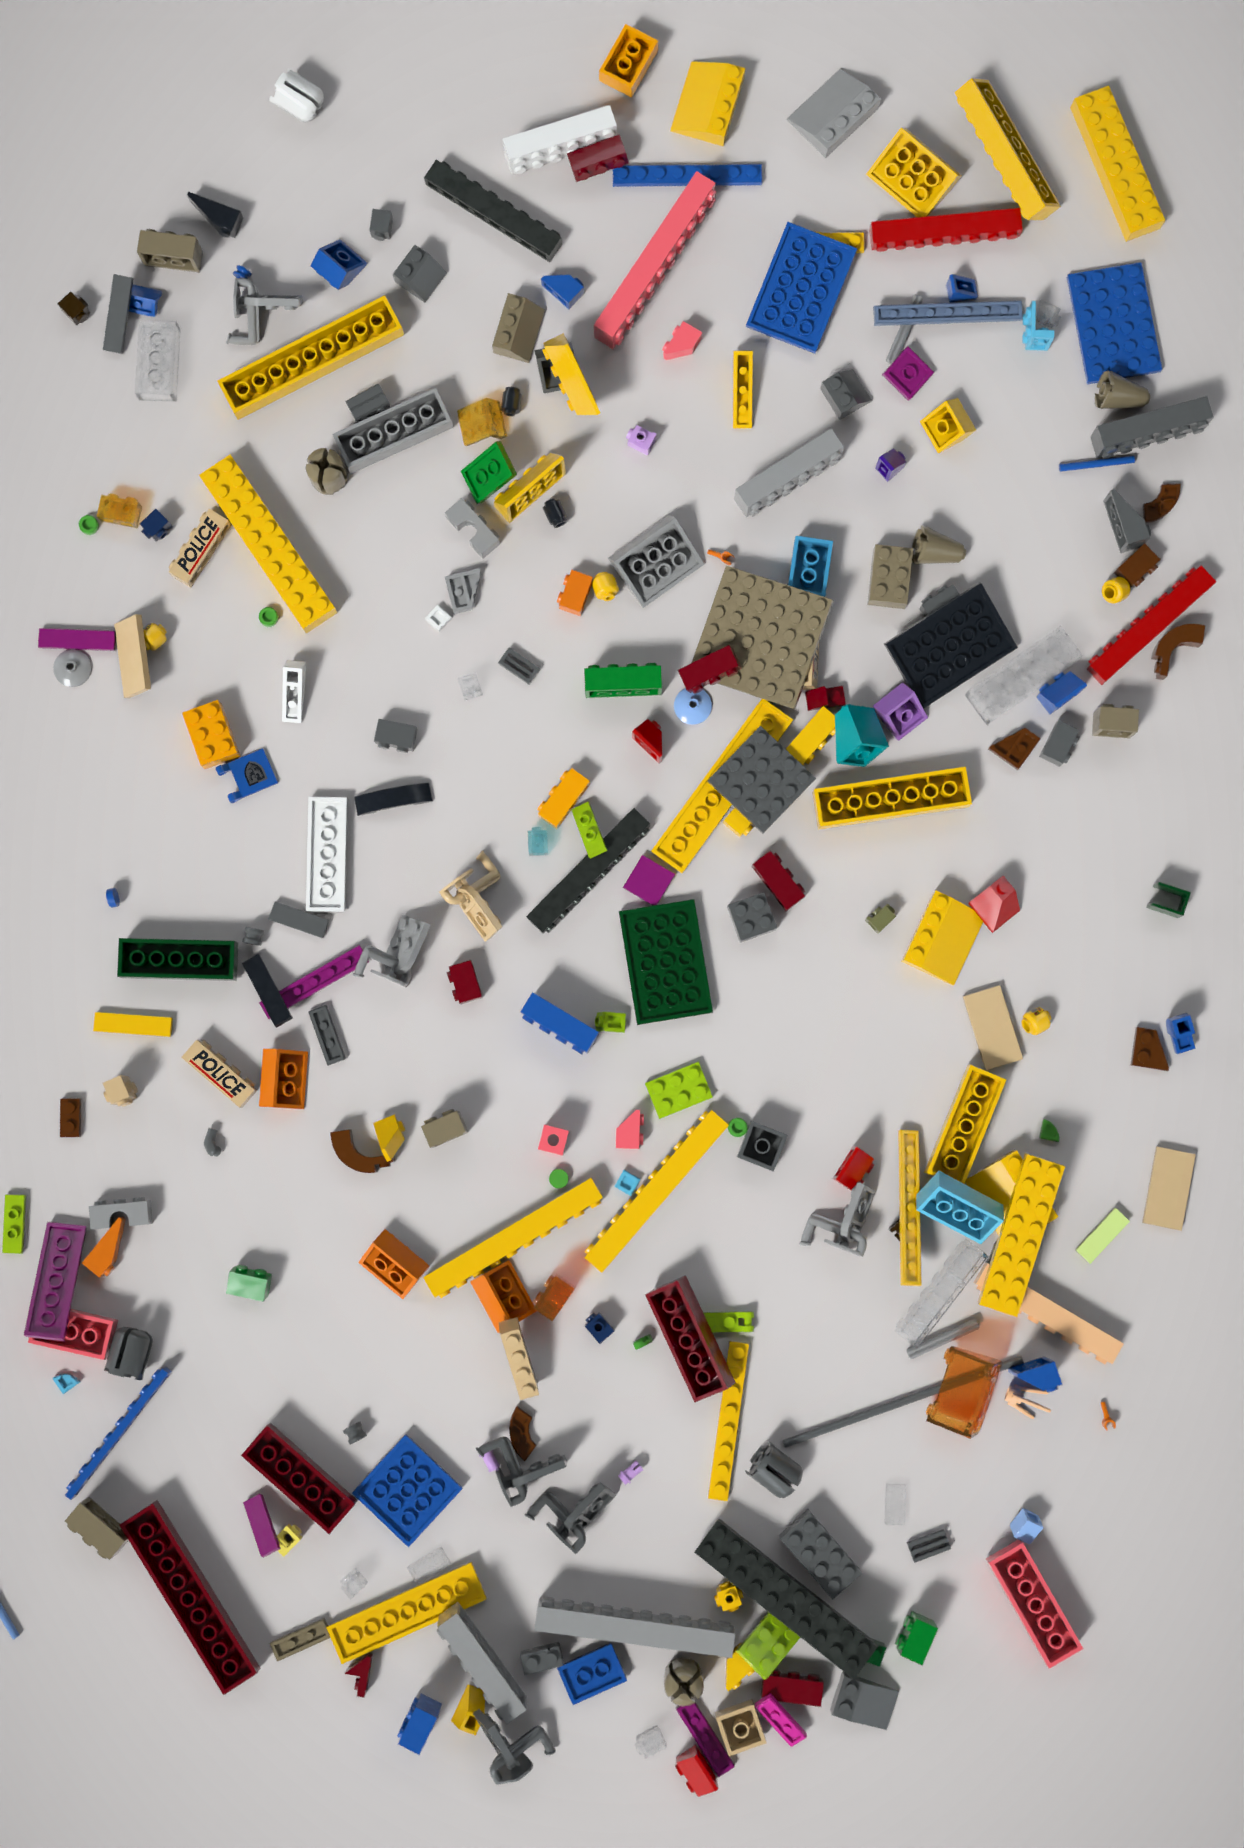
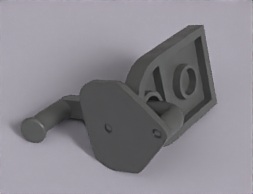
M505 1436L487 1442L479 1448L476 1447L477 1452L482 1457L491 1450L501 1448L511 1474L504 1476L499 1467L496 1469V1475L510 1507L518 1505L525 1500L528 1482L567 1466L565 1455L560 1456L558 1453L549 1457L547 1462L541 1463V1461L531 1464L528 1470L522 1471L512 1443ZM511 1486L516 1487L519 1494L511 1497L509 1488Z
M602 1483L596 1484L590 1489V1494L585 1499H581L576 1504L574 1511L570 1513L551 1492H546L531 1506L524 1516L534 1521L536 1514L547 1505L563 1524L559 1528L550 1522L546 1525L571 1551L577 1554L586 1542L584 1529L617 1495ZM569 1535H576L578 1540L573 1544L568 1537Z
M480 1709L473 1713L498 1754L490 1767V1775L496 1785L517 1782L532 1770L533 1763L523 1752L538 1740L542 1742L546 1755H552L556 1752L542 1726L533 1727L510 1745L505 1736L501 1735V1729L498 1724L492 1720L488 1713L484 1714Z

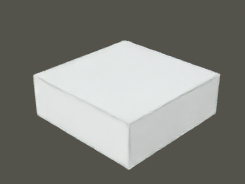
M439 605L425 618L439 632L452 619Z

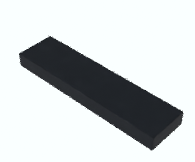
M257 954L243 962L242 965L274 1026L277 1028L293 1019L261 956Z

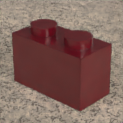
M471 960L449 966L450 971L447 972L449 982L454 983L455 990H452L455 1001L464 1004L483 998Z

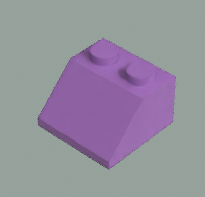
M903 682L873 705L881 721L898 741L928 718L915 692Z

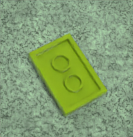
M699 1062L645 1083L659 1119L713 1098Z
M768 1612L736 1652L765 1680L801 1637Z

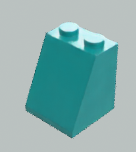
M846 704L835 714L837 764L865 767L889 747L874 708Z

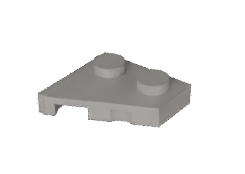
M480 568L445 576L454 614L473 610L481 575Z

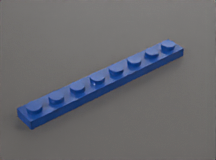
M762 164L622 166L613 169V187L687 186L696 171L715 182V186L761 185Z
M167 1367L162 1368V1370L157 1369L151 1377L153 1379L152 1383L149 1386L146 1384L139 1393L142 1396L138 1401L134 1400L127 1408L128 1414L125 1417L121 1416L115 1424L117 1426L113 1433L110 1431L103 1439L105 1443L101 1449L98 1447L90 1456L93 1458L89 1464L85 1463L78 1473L81 1475L77 1480L73 1479L66 1487L68 1491L65 1494L67 1498L72 1500L81 1491L172 1371Z

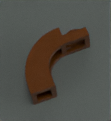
M1184 624L1173 628L1159 640L1151 656L1152 660H1158L1154 666V673H1157L1156 679L1164 680L1168 676L1170 656L1173 649L1179 646L1199 648L1203 644L1205 625Z
M352 1129L330 1132L332 1146L336 1155L346 1166L355 1171L376 1173V1165L379 1164V1168L390 1167L391 1162H395V1157L387 1162L384 1156L367 1157L359 1153L354 1146Z

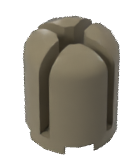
M326 448L314 450L307 458L308 464H306L305 468L307 475L318 492L324 495H333V493L344 488L347 483L348 473L341 456L335 450L330 449L329 452Z
M676 1658L665 1668V1693L667 1697L671 1696V1701L674 1704L689 1706L695 1703V1697L699 1699L702 1696L704 1689L702 1670L698 1663L691 1658Z

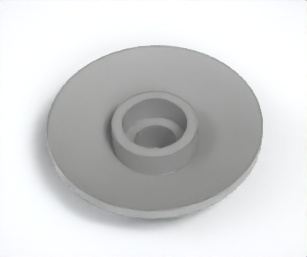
M70 649L62 652L56 658L53 670L56 679L61 684L68 687H77L88 680L92 666L86 654L79 650ZM69 664H74L72 670H68Z

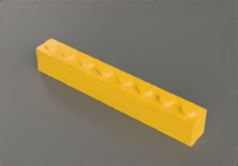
M823 706L789 744L786 750L802 765L805 763L809 764L815 757L813 753L817 749L822 750L827 744L825 739L830 734L832 736L835 735V715ZM736 808L723 820V824L739 837L743 834L747 836L753 829L752 823Z

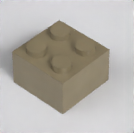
M1103 704V707H1099L1093 713L1092 736L1131 738L1138 732L1139 709H1133L1134 706L1123 705L1122 708H1116L1113 704Z
M450 1109L443 1112V1117L439 1119L432 1117L424 1121L425 1125L421 1126L430 1148L468 1133L460 1111Z

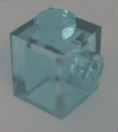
M533 827L532 831H528L529 856L548 855V832L543 830V827Z

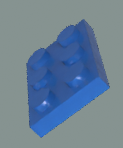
M612 1643L557 1667L572 1705L627 1681Z

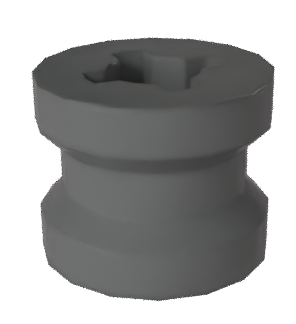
M245 927L246 935L242 942L261 946L262 941L260 939L264 934V930Z
M357 1422L343 1430L344 1434L349 1438L348 1442L350 1445L367 1436L366 1432L361 1428V1422Z

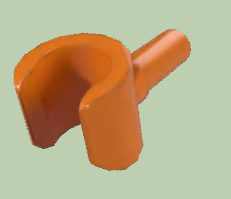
M712 550L707 551V554L720 558L727 565H732V563L727 561V558L730 556L734 557V555L728 551L723 553Z
M1105 1401L1100 1402L1104 1414V1419L1102 1420L1103 1427L1108 1431L1106 1425L1108 1422H1111L1112 1427L1115 1429L1116 1423L1110 1418Z

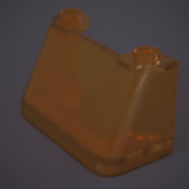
M951 1346L950 1349L947 1348L944 1354L947 1369L936 1401L927 1407L926 1415L928 1417L926 1421L971 1439L980 1432L1002 1361Z

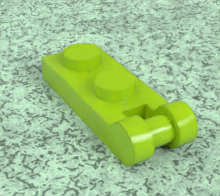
M752 1311L703 1312L712 1332H754V1325H752L754 1312ZM738 1318H744V1325L738 1324Z

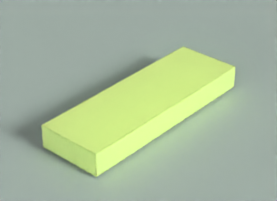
M1114 1208L1075 1250L1091 1264L1130 1221L1118 1209Z

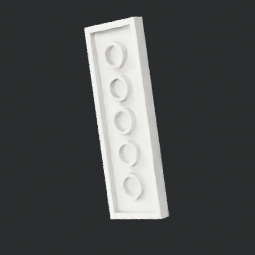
M308 797L306 912H345L347 797Z

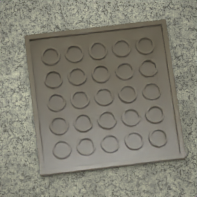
M726 566L692 663L730 645L742 669H739L738 673L734 676L721 678V681L717 684L795 710L834 601Z

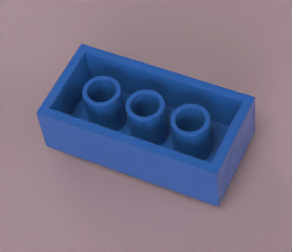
M533 992L520 1011L525 1021L532 1025L536 1022L540 1025L539 1029L548 1035L551 1032L556 1034L555 1038L565 1045L569 1042L573 1045L572 1049L581 1055L583 1052L588 1054L599 1036L598 1031Z

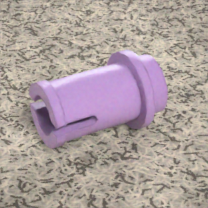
M493 1450L487 1452L482 1457L489 1472L500 1467L492 1452Z
M635 1460L623 1472L620 1471L621 1474L618 1476L625 1485L627 1483L630 1484V1481L643 1471V1468Z

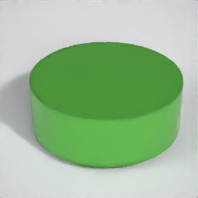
M85 515L79 521V528L84 534L93 535L98 531L99 523L95 517Z
M265 607L260 611L259 620L262 625L272 627L278 622L279 617L275 609Z
M734 1118L729 1122L728 1131L734 1137H741L747 1131V1123L742 1118Z
M556 1169L551 1172L549 1182L554 1188H563L568 1183V1174L564 1170Z

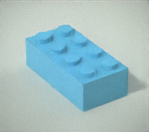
M938 1171L916 1194L917 1211L979 1244H982L1004 1221V1209L1001 1203L941 1171Z

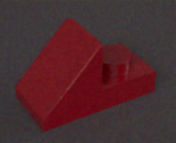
M822 686L805 692L808 711L819 710L823 706L825 708L846 705L843 686L830 688Z
M368 1653L345 1671V1674L360 1676V1678H356L354 1690H358L357 1697L364 1698L367 1693L373 1653Z

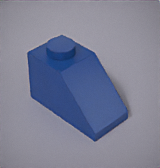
M552 275L541 278L542 286L568 309L584 294L583 283L578 278L574 279L571 275Z

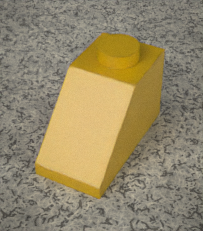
M395 1114L373 1123L381 1151L387 1162L392 1160L405 1140L403 1132L406 1131L402 1120H397Z

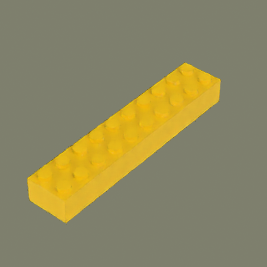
M384 295L217 380L237 420L404 336V332Z
M228 455L199 474L305 633L307 634L338 612L233 457Z

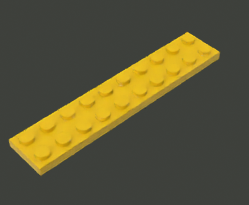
M761 699L651 852L682 874L732 806L707 780L760 726L778 742L793 722V719L768 701Z

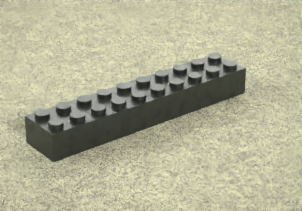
M721 1519L717 1520L695 1550V1554L852 1679L856 1678L877 1649L878 1643Z

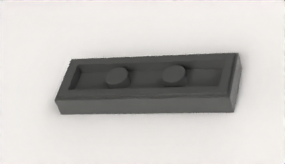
M274 902L268 918L271 921L320 938L324 937L329 923L327 919L278 902Z
M327 1005L308 1011L327 1066L346 1060Z

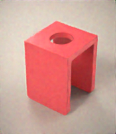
M544 1125L538 1149L564 1155V1148L570 1131ZM552 1134L559 1137V1143L555 1146H551L548 1143V1137Z

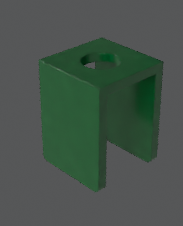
M1161 882L1153 884L1154 888L1181 896L1177 911L1155 903L1148 904L1146 908L1175 918L1184 916L1191 892Z

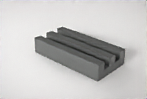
M511 648L506 650L498 662L499 665L528 685L531 684V681L540 671L539 667ZM508 655H513L515 658L529 666L534 671L530 672L529 670L518 664L516 661L508 657ZM507 660L509 663H511L512 665H514L530 677L526 678L524 675L510 667L504 661Z
M944 1529L907 1542L914 1563L951 1549ZM939 1536H942L943 1538L930 1544L924 1545L922 1547L913 1549V1546L937 1538ZM943 1543L945 1544V1546L926 1552L924 1554L918 1556L915 1555L919 1552L925 1551L927 1549L933 1548Z

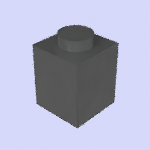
M372 209L370 222L371 237L379 241L390 240L393 221L391 211Z

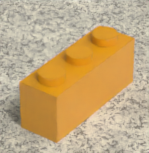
M573 768L569 771L566 770L560 777L561 783L558 787L555 785L549 792L550 798L547 802L543 801L537 809L539 811L538 816L555 829H558L590 785V781Z

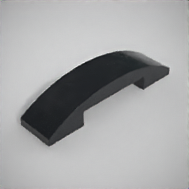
M429 783L393 787L354 797L357 816L411 804L418 805L433 802Z

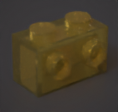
M108 493L107 496L101 495L97 517L101 522L138 528L142 506L135 498L126 497V499H122L118 495Z

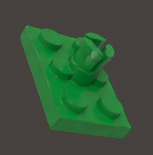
M501 441L492 444L461 470L476 504L483 503L517 475Z

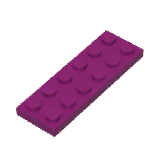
M47 1222L24 1331L25 1337L65 1341L87 1231L86 1226Z

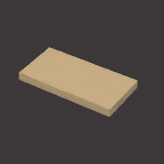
M138 614L114 624L124 698H131L151 689L142 616Z
M996 986L963 996L985 1070L1022 1060L1023 1057L1001 987Z
M1156 1147L1142 1223L1182 1231L1196 1154Z

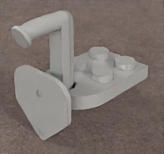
M235 278L233 295L234 317L239 318L241 316V308H247L248 336H234L229 333L226 344L256 345L260 339L259 306H266L268 310H275L279 306H284L285 310H296L302 304V296L258 295V291L251 280ZM240 287H247V296H241Z
M402 915L387 952L373 946H366L353 976L364 977V969L369 958H372L386 965L384 973L373 969L370 972L403 987H407L411 978L410 968L417 958L431 925ZM396 974H403L400 981L395 979Z
M857 1182V1185L851 1191V1201L845 1207V1216L842 1224L823 1216L812 1214L808 1218L799 1245L811 1246L810 1238L814 1227L817 1226L839 1235L836 1243L827 1239L824 1242L863 1257L867 1241L860 1231L876 1191ZM859 1242L856 1251L848 1248L849 1243Z

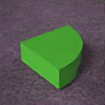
M1043 1119L1039 1138L1059 1142L1060 1138L1056 1127L1050 1121Z
M651 1334L635 1340L633 1345L638 1350L654 1340Z

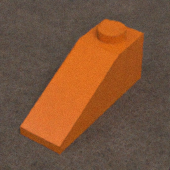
M119 1217L82 1262L84 1266L99 1278L105 1275L108 1277L115 1269L113 1265L117 1260L126 1221L124 1217Z

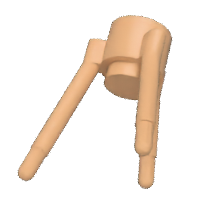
M1016 1384L1014 1387H1008L1004 1400L1008 1402V1405L1013 1406L1031 1419H1034V1416L1018 1404L1024 1402L1046 1412H1051V1409L1023 1398L1024 1393L1021 1392L1048 1394L1049 1392L1046 1390L1021 1387Z

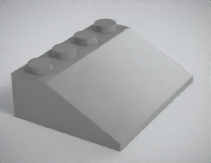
M839 69L787 118V121L827 158L879 109L881 99L867 85Z
M667 515L608 558L620 578L643 608L704 565L677 519L671 515Z

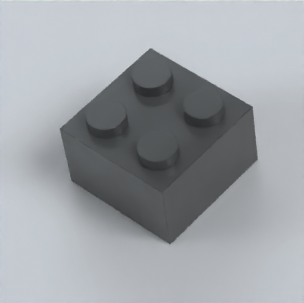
M764 892L727 906L740 943L777 929Z
M750 1121L736 1157L774 1171L788 1135Z

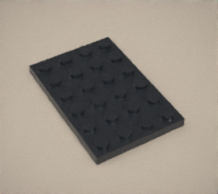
M980 582L884 643L908 687L915 692L923 709L1018 648Z

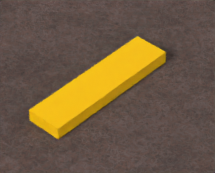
M95 1012L93 1031L171 1037L173 1018Z

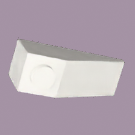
M287 660L283 666L282 722H302L306 662Z

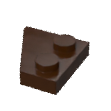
M1023 728L1015 734L991 745L988 750L1016 770H1019L1041 738L1028 729Z
M1136 1027L1131 1066L1169 1071L1157 1030Z

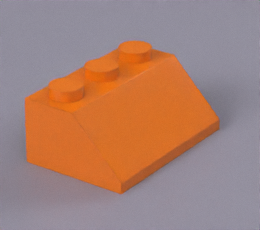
M263 1049L259 1107L304 1109L308 1061L307 1051Z
M386 1229L373 1241L358 1262L401 1299L406 1297L429 1268V1265L422 1258L417 1256Z
M510 1260L470 1281L498 1333H500L498 1322L518 1317L520 1322L537 1311Z

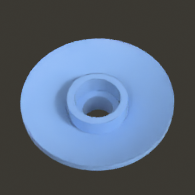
M685 688L675 698V714L686 724H700L711 713V699L704 690L694 694L693 692H688ZM692 701L696 702L697 706L694 708L690 707L689 703Z

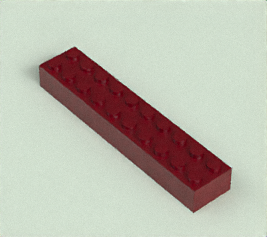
M156 1500L122 1522L119 1526L222 1694H227L256 1675L261 1667L159 1501Z

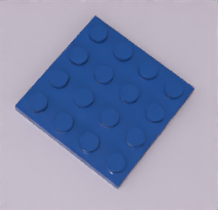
M405 1434L357 1486L352 1494L409 1548L463 1487Z

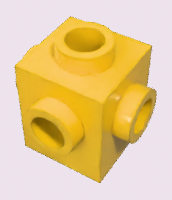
M727 1581L721 1583L716 1588L717 1595L714 1598L717 1606H722L723 1612L726 1610L733 1612L739 1609V1606L742 1605L741 1599L744 1596L738 1587L732 1582ZM728 1595L733 1597V1599L726 1601Z

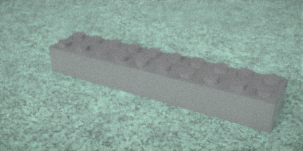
M552 1597L539 1599L534 1631L729 1658L733 1656L735 1640L734 1626L730 1625L731 1623L727 1621L711 1623V1620L706 1618H699V1621L691 1620V1617L681 1615L680 1618H675L669 1613L653 1615L648 1610H641L639 1613L633 1612V1609L622 1607L621 1610L613 1609L611 1605L595 1607L590 1602H582V1605L574 1604L573 1600L563 1599L562 1602L555 1601V1598Z

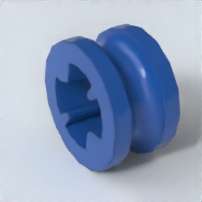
M237 265V271L233 272L236 278L248 279L252 275L248 269Z

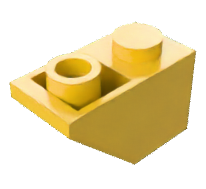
M741 1642L733 1649L732 1658L726 1657L725 1686L728 1691L732 1688L734 1690L742 1684V1679L746 1675L750 1676L755 1672L736 1652L742 1644Z
M467 1684L451 1719V1722L459 1730L475 1736L480 1725L473 1713L480 1709L485 1714V1698L481 1688Z

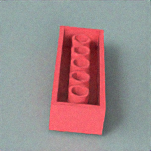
M1018 1539L985 1558L1049 1669L1083 1649L1021 1540Z

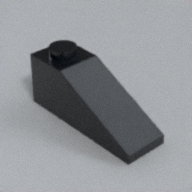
M191 192L187 193L192 205L221 236L229 238V236L236 237L243 220L240 210Z

